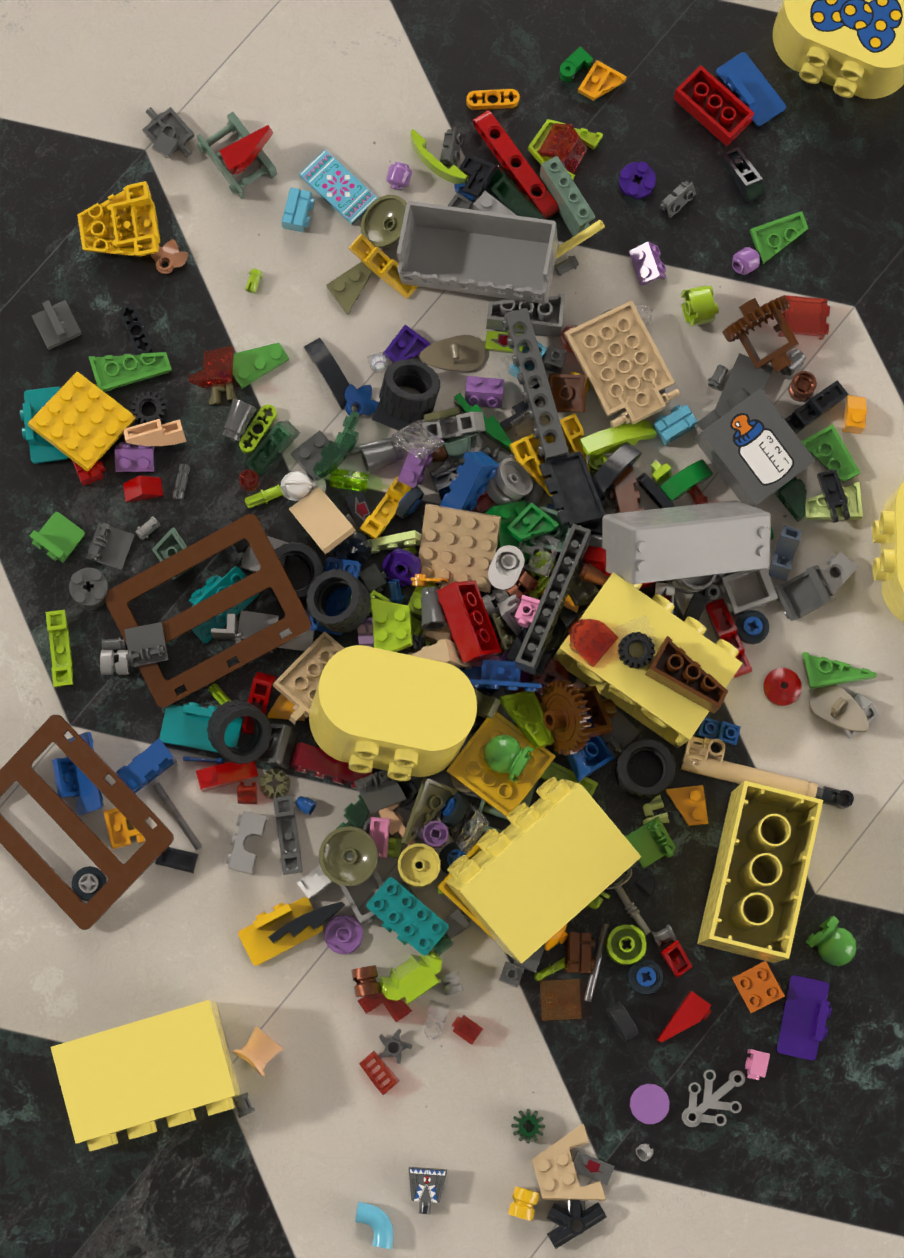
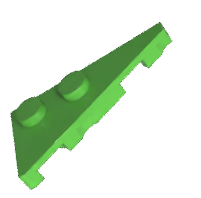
M808 652L802 653L810 689L875 679L877 676L876 672H872L869 669L851 667L850 664L837 660L832 661L826 657L819 658L809 655Z

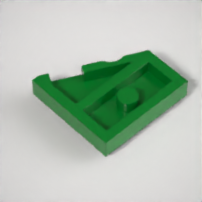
M531 502L507 527L506 531L519 542H524L555 531L559 528L560 524Z

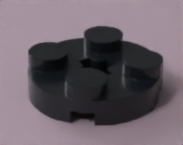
M354 532L334 547V551L337 553L336 557L338 559L358 561L362 564L371 556L373 544L365 539V535Z

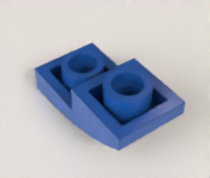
M705 717L697 729L696 736L720 739L724 743L737 745L741 726Z

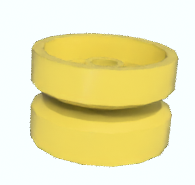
M423 843L407 846L401 852L398 859L400 878L406 885L413 888L430 886L440 873L438 853L431 846ZM421 862L423 865L421 869H417L415 864Z

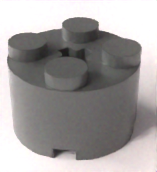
M84 568L72 575L69 591L79 606L87 610H96L105 604L104 598L107 591L110 590V585L102 572L94 568ZM89 586L93 587L91 588V592H88L86 590Z

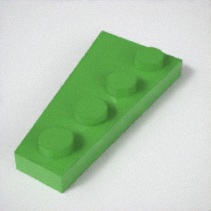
M166 352L142 353L141 355L124 354V356L106 355L105 357L88 356L97 386L103 392L172 372Z

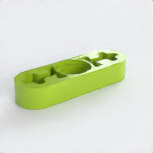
M266 404L262 406L239 441V446L243 453H253L276 420L277 411L273 405ZM269 410H272L271 413H272L273 416H272V417H271V416H268V417L266 418L265 421H266V423H268V424L266 425V424L263 422V420H264V418H265V413H264V412H265V411H266V412H269ZM255 425H262L264 430L262 433L256 434L253 432V427ZM249 434L254 437L251 441L252 447H247L246 449L244 442L248 443L251 436Z

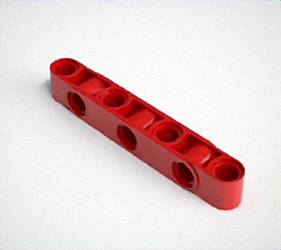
M487 110L473 119L472 122L477 132L538 216L546 220L560 211L554 198L493 114ZM496 134L499 138L494 139L491 135ZM517 163L520 165V167L515 168L512 166V164ZM539 192L541 196L536 197L532 193Z

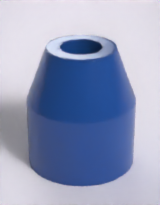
M299 796L295 804L301 812L309 816L314 811L317 802L309 797Z

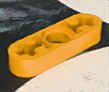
M514 89L471 91L467 95L466 104L472 110L514 108L519 104L520 96ZM494 95L498 98V101L490 103L488 97ZM501 95H503V103H501ZM510 95L514 98L513 102H510V99H508ZM483 96H485V103L482 100ZM473 97H476V104L472 101Z

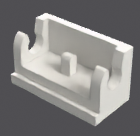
M319 865L296 883L310 900L333 881L324 874Z

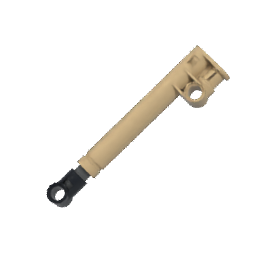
M692 736L686 742L681 770L741 784L744 781L753 782L821 799L823 804L835 806L839 809L848 808L853 804L854 796L848 790H838L826 786L820 788L814 782L724 761L725 744L720 739L706 737L702 739ZM712 744L720 747L719 753L711 751ZM840 795H845L847 797V804H842L840 802Z

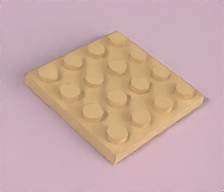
M426 504L419 558L421 560L420 574H424L426 578L430 579L444 577L448 579V583L444 581L435 583H445L448 585L453 582L476 580L479 591L490 593L492 584L488 578V571L497 552L501 516Z

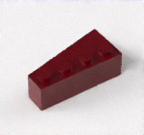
M302 742L294 745L289 768L296 769L295 771L311 773L321 779H333L332 782L341 785L348 783L354 789H357L354 781L369 776L374 770L372 768L370 773L352 771L348 767L349 763L336 760L321 748Z

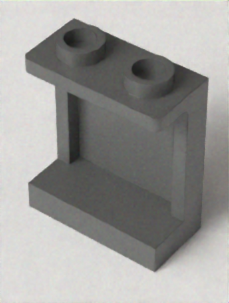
M819 565L811 566L802 574L774 587L778 596L777 600L782 603L784 607L783 612L791 621L798 620L836 600Z

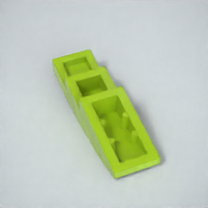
M644 420L634 425L627 423L581 438L579 443L587 456L614 453L627 442L635 446L639 440L654 439L657 433L650 421Z

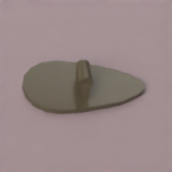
M459 335L429 345L420 353L419 358L422 362L435 368L469 372L476 370L482 365L486 351L478 338L472 335Z
M837 685L819 687L811 694L810 707L819 718L849 731L866 732L869 729L868 719L864 711L843 688Z

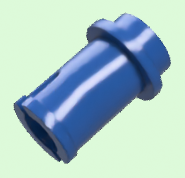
M399 579L387 582L391 595L389 600L397 604L403 603L404 599Z

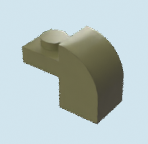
M474 688L477 700L476 715L493 719L501 701L484 695Z

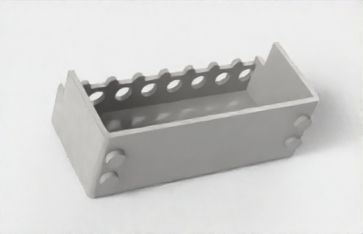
M409 201L406 204L397 249L399 260L398 273L401 283L546 304L549 298L558 249L556 222Z
M738 500L606 514L602 518V548L606 549V572L610 574L614 572L631 584L770 567L771 514Z

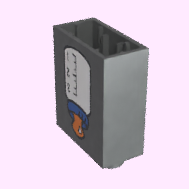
M744 387L726 400L732 409L725 415L720 417L714 409L697 422L702 432L693 439L738 499L745 504L755 507L814 463L815 459L763 390L759 388L750 395Z

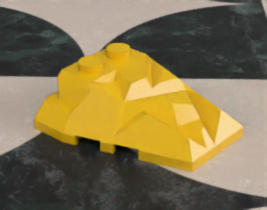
M146 181L127 185L123 188L122 192L115 196L113 194L108 196V200L100 205L96 203L77 215L83 251L131 256H145L158 253L160 235L157 216Z
M573 413L560 420L569 451L568 454L581 451L587 465L586 453L579 443V440L584 436V430L576 413ZM531 434L511 443L509 446L517 462L549 494L544 482L545 479L539 469V465L544 463V458L540 457L538 452V446H540L538 439H535L534 434ZM545 436L546 442H554V438L552 436Z

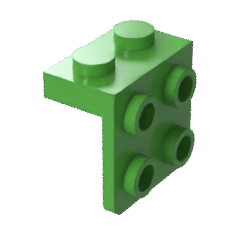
M55 512L39 532L33 530L29 536L36 548L39 550L43 548L48 552L47 555L52 560L56 561L58 559L64 563L83 539L85 532L62 514Z

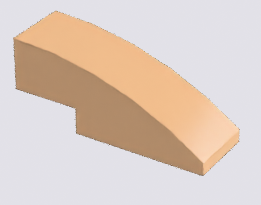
M160 419L123 430L126 443L134 445L167 446L186 442L180 419L166 424H161Z

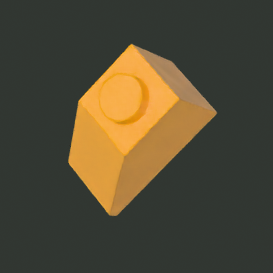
M851 395L846 397L842 432L855 434L863 432L867 415L866 398Z

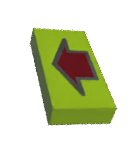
M487 331L485 350L513 353V350L508 347V333ZM520 346L519 350L522 352L523 346Z

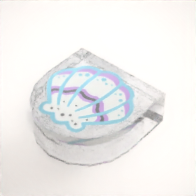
M383 352L367 356L372 371L382 373L387 369L388 359L383 355Z

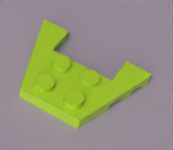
M547 119L528 146V151L540 164L555 156H558L560 161L563 162L577 141L594 150L601 141L603 134L588 132V129L573 128L569 124ZM567 171L573 180L575 175Z
M371 598L372 604L369 612H372L374 648L398 652L412 646L410 606Z

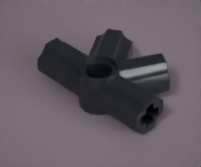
M567 1200L568 1210L556 1203L553 1204L546 1218L559 1225L547 1233L555 1249L607 1218L599 1202L586 1210L585 1201ZM576 1219L580 1220L583 1224L582 1229L578 1232L574 1231L571 1227L572 1221Z

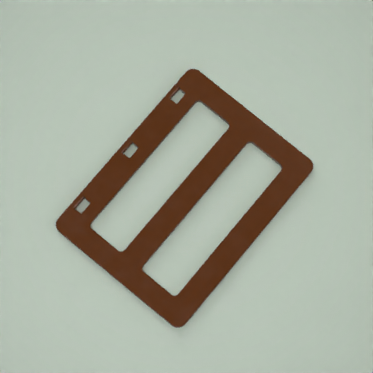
M247 514L107 591L104 601L126 642L124 629L139 627L128 606L131 600L239 541L247 539L261 566L260 570L163 622L165 643L269 587L273 589L285 612L283 619L170 680L165 679L157 662L138 666L159 707L165 708L310 630L312 622L257 516ZM289 628L292 634L282 639L280 633ZM237 656L240 662L229 667L227 661ZM185 685L187 691L177 695L175 689Z
M60 715L50 716L0 769V797L17 781L107 876V883L88 903H84L0 813V843L82 930L90 929L174 840V835L168 827ZM68 731L75 738L72 742L64 736ZM54 742L144 836L145 843L125 864L111 852L32 768L33 762L51 743ZM108 774L116 781L112 786L105 779ZM149 817L157 824L154 829L146 822Z

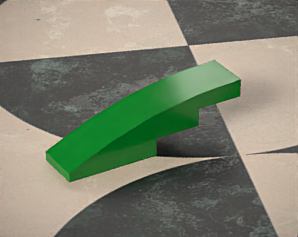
M461 393L454 396V403L457 407H460L463 414L482 412L477 404L470 408ZM483 414L486 430L483 431V435L511 453L512 450L509 445L512 442L494 415L487 419Z

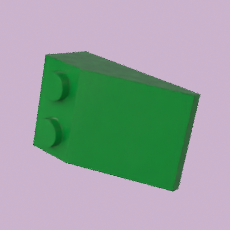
M520 501L493 506L484 514L501 516L497 550L506 545L515 546L523 553L524 563L528 562L533 556V544L529 543L530 540L519 542L506 531L507 527L527 507L526 502Z

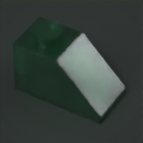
M795 476L775 492V495L799 523L805 513L807 490L805 489L806 485Z

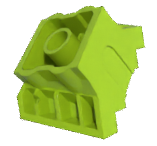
M433 949L426 956L411 954L410 958L400 966L391 968L390 977L380 976V990L387 999L398 1001L403 998L408 1005L440 983L436 974L441 970L442 959Z

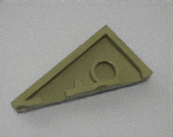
M362 261L326 285L347 315L350 314L351 308L360 296V292L371 277L372 270Z
M423 777L401 843L408 844L410 841H413L417 836L416 833L437 815V812L446 805L445 802L452 795H455L458 790Z

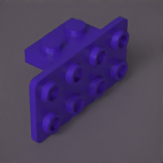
M796 975L790 977L777 1045L778 1053L807 1060L816 1059L819 1041H823V1038H826L828 1033V1026L825 1025L827 1018H830L832 1007H829L830 1002L827 1001L829 990L827 982Z

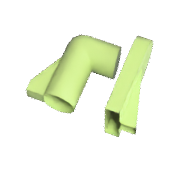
M660 795L643 805V811L647 818L643 820V824L648 823L657 816H659L662 823H669L667 812L656 816L653 813V810L664 807Z

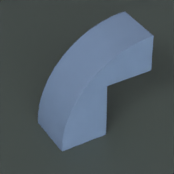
M783 525L771 561L770 577L787 581L802 531Z

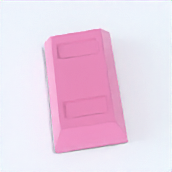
M371 817L369 835L377 846L378 857L387 858L390 819Z

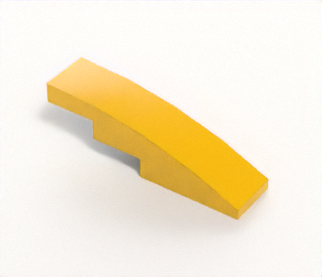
M360 234L348 247L370 270L406 299L418 287L402 284L398 273L399 264L394 259H390L379 247H374L363 234Z

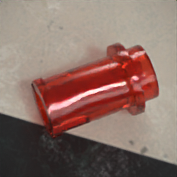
M697 485L688 491L695 502L694 505L708 503V497L703 495Z

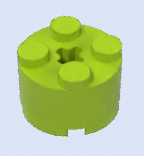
M703 285L682 291L681 298H684L685 302L681 304L685 321L691 323L690 327L713 322L715 314L719 313L718 304L714 303V292L711 285Z
M627 924L620 925L608 934L605 949L610 959L615 963L630 965L639 961L645 954L646 938L638 927ZM628 940L630 942V949H623V944L621 942H625Z

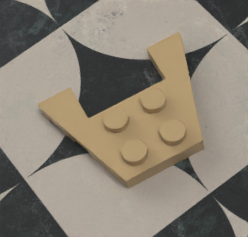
M584 1124L578 1126L532 1159L543 1200L606 1201L601 1181L580 1187L570 1149L589 1143Z

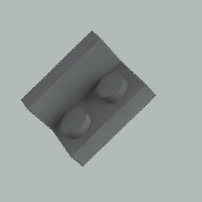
M48 300L42 303L45 310L32 315L48 350L82 335L66 300L53 306Z
M270 724L272 727L270 745L265 753L256 761L288 769L298 732L291 730L292 727L287 725Z

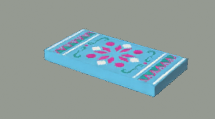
M323 150L299 174V177L351 225L365 213L372 202L378 199L327 150Z

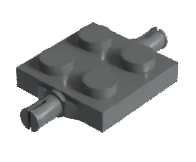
M149 107L146 113L152 120L142 129L143 133L154 144L160 133L163 132L178 141L172 154L180 150L185 158L188 155L190 156L192 152L185 145L195 137L193 131L171 107L158 115L152 107Z

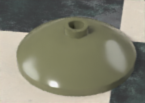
M385 195L376 199L369 205L362 217L361 233L374 247H389L400 239L407 202L397 195Z
M350 826L338 828L328 834L321 844L319 850L321 869L336 884L354 886L363 883L376 869L378 863L377 846L372 837L362 829ZM348 853L353 854L354 857L352 860L347 859Z

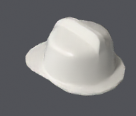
M305 471L288 473L284 476L280 485L284 497L293 501H300L318 486L324 493L326 490V483L321 475H318L317 480L314 482Z
M511 545L503 546L497 550L488 571L489 581L494 587L504 590L514 586L525 561L521 550Z

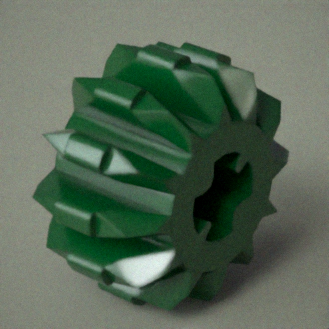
M530 1109L526 1110L527 1116L520 1110L519 1114L522 1118L519 1119L514 1116L513 1119L518 1121V1124H511L512 1128L519 1129L514 1131L513 1135L516 1136L521 1133L518 1140L522 1141L524 1136H526V1143L528 1144L530 1143V1136H532L535 1142L538 1141L535 1134L543 1136V1133L538 1129L545 1128L544 1124H538L544 1118L541 1116L535 1119L538 1111H534L533 1115L530 1116ZM530 1120V1123L534 1125L533 1129L530 1128V1132L523 1128V1123L526 1124L525 1121Z

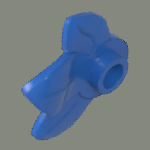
M350 384L345 390L344 396L347 401L345 410L350 417L356 418L362 414L371 415L375 412L379 402L371 400V385H364L356 389L354 385ZM352 405L357 406L356 412L352 411Z

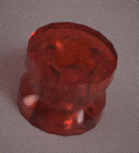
M249 469L244 470L240 474V485L245 491H254L258 487L259 479L255 471Z

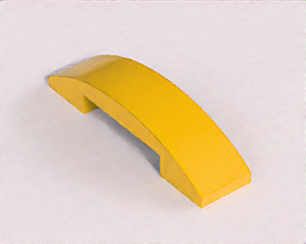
M398 476L390 485L386 495L373 513L367 517L359 531L375 540L396 515V509L400 500L407 492L412 490V487L397 481Z

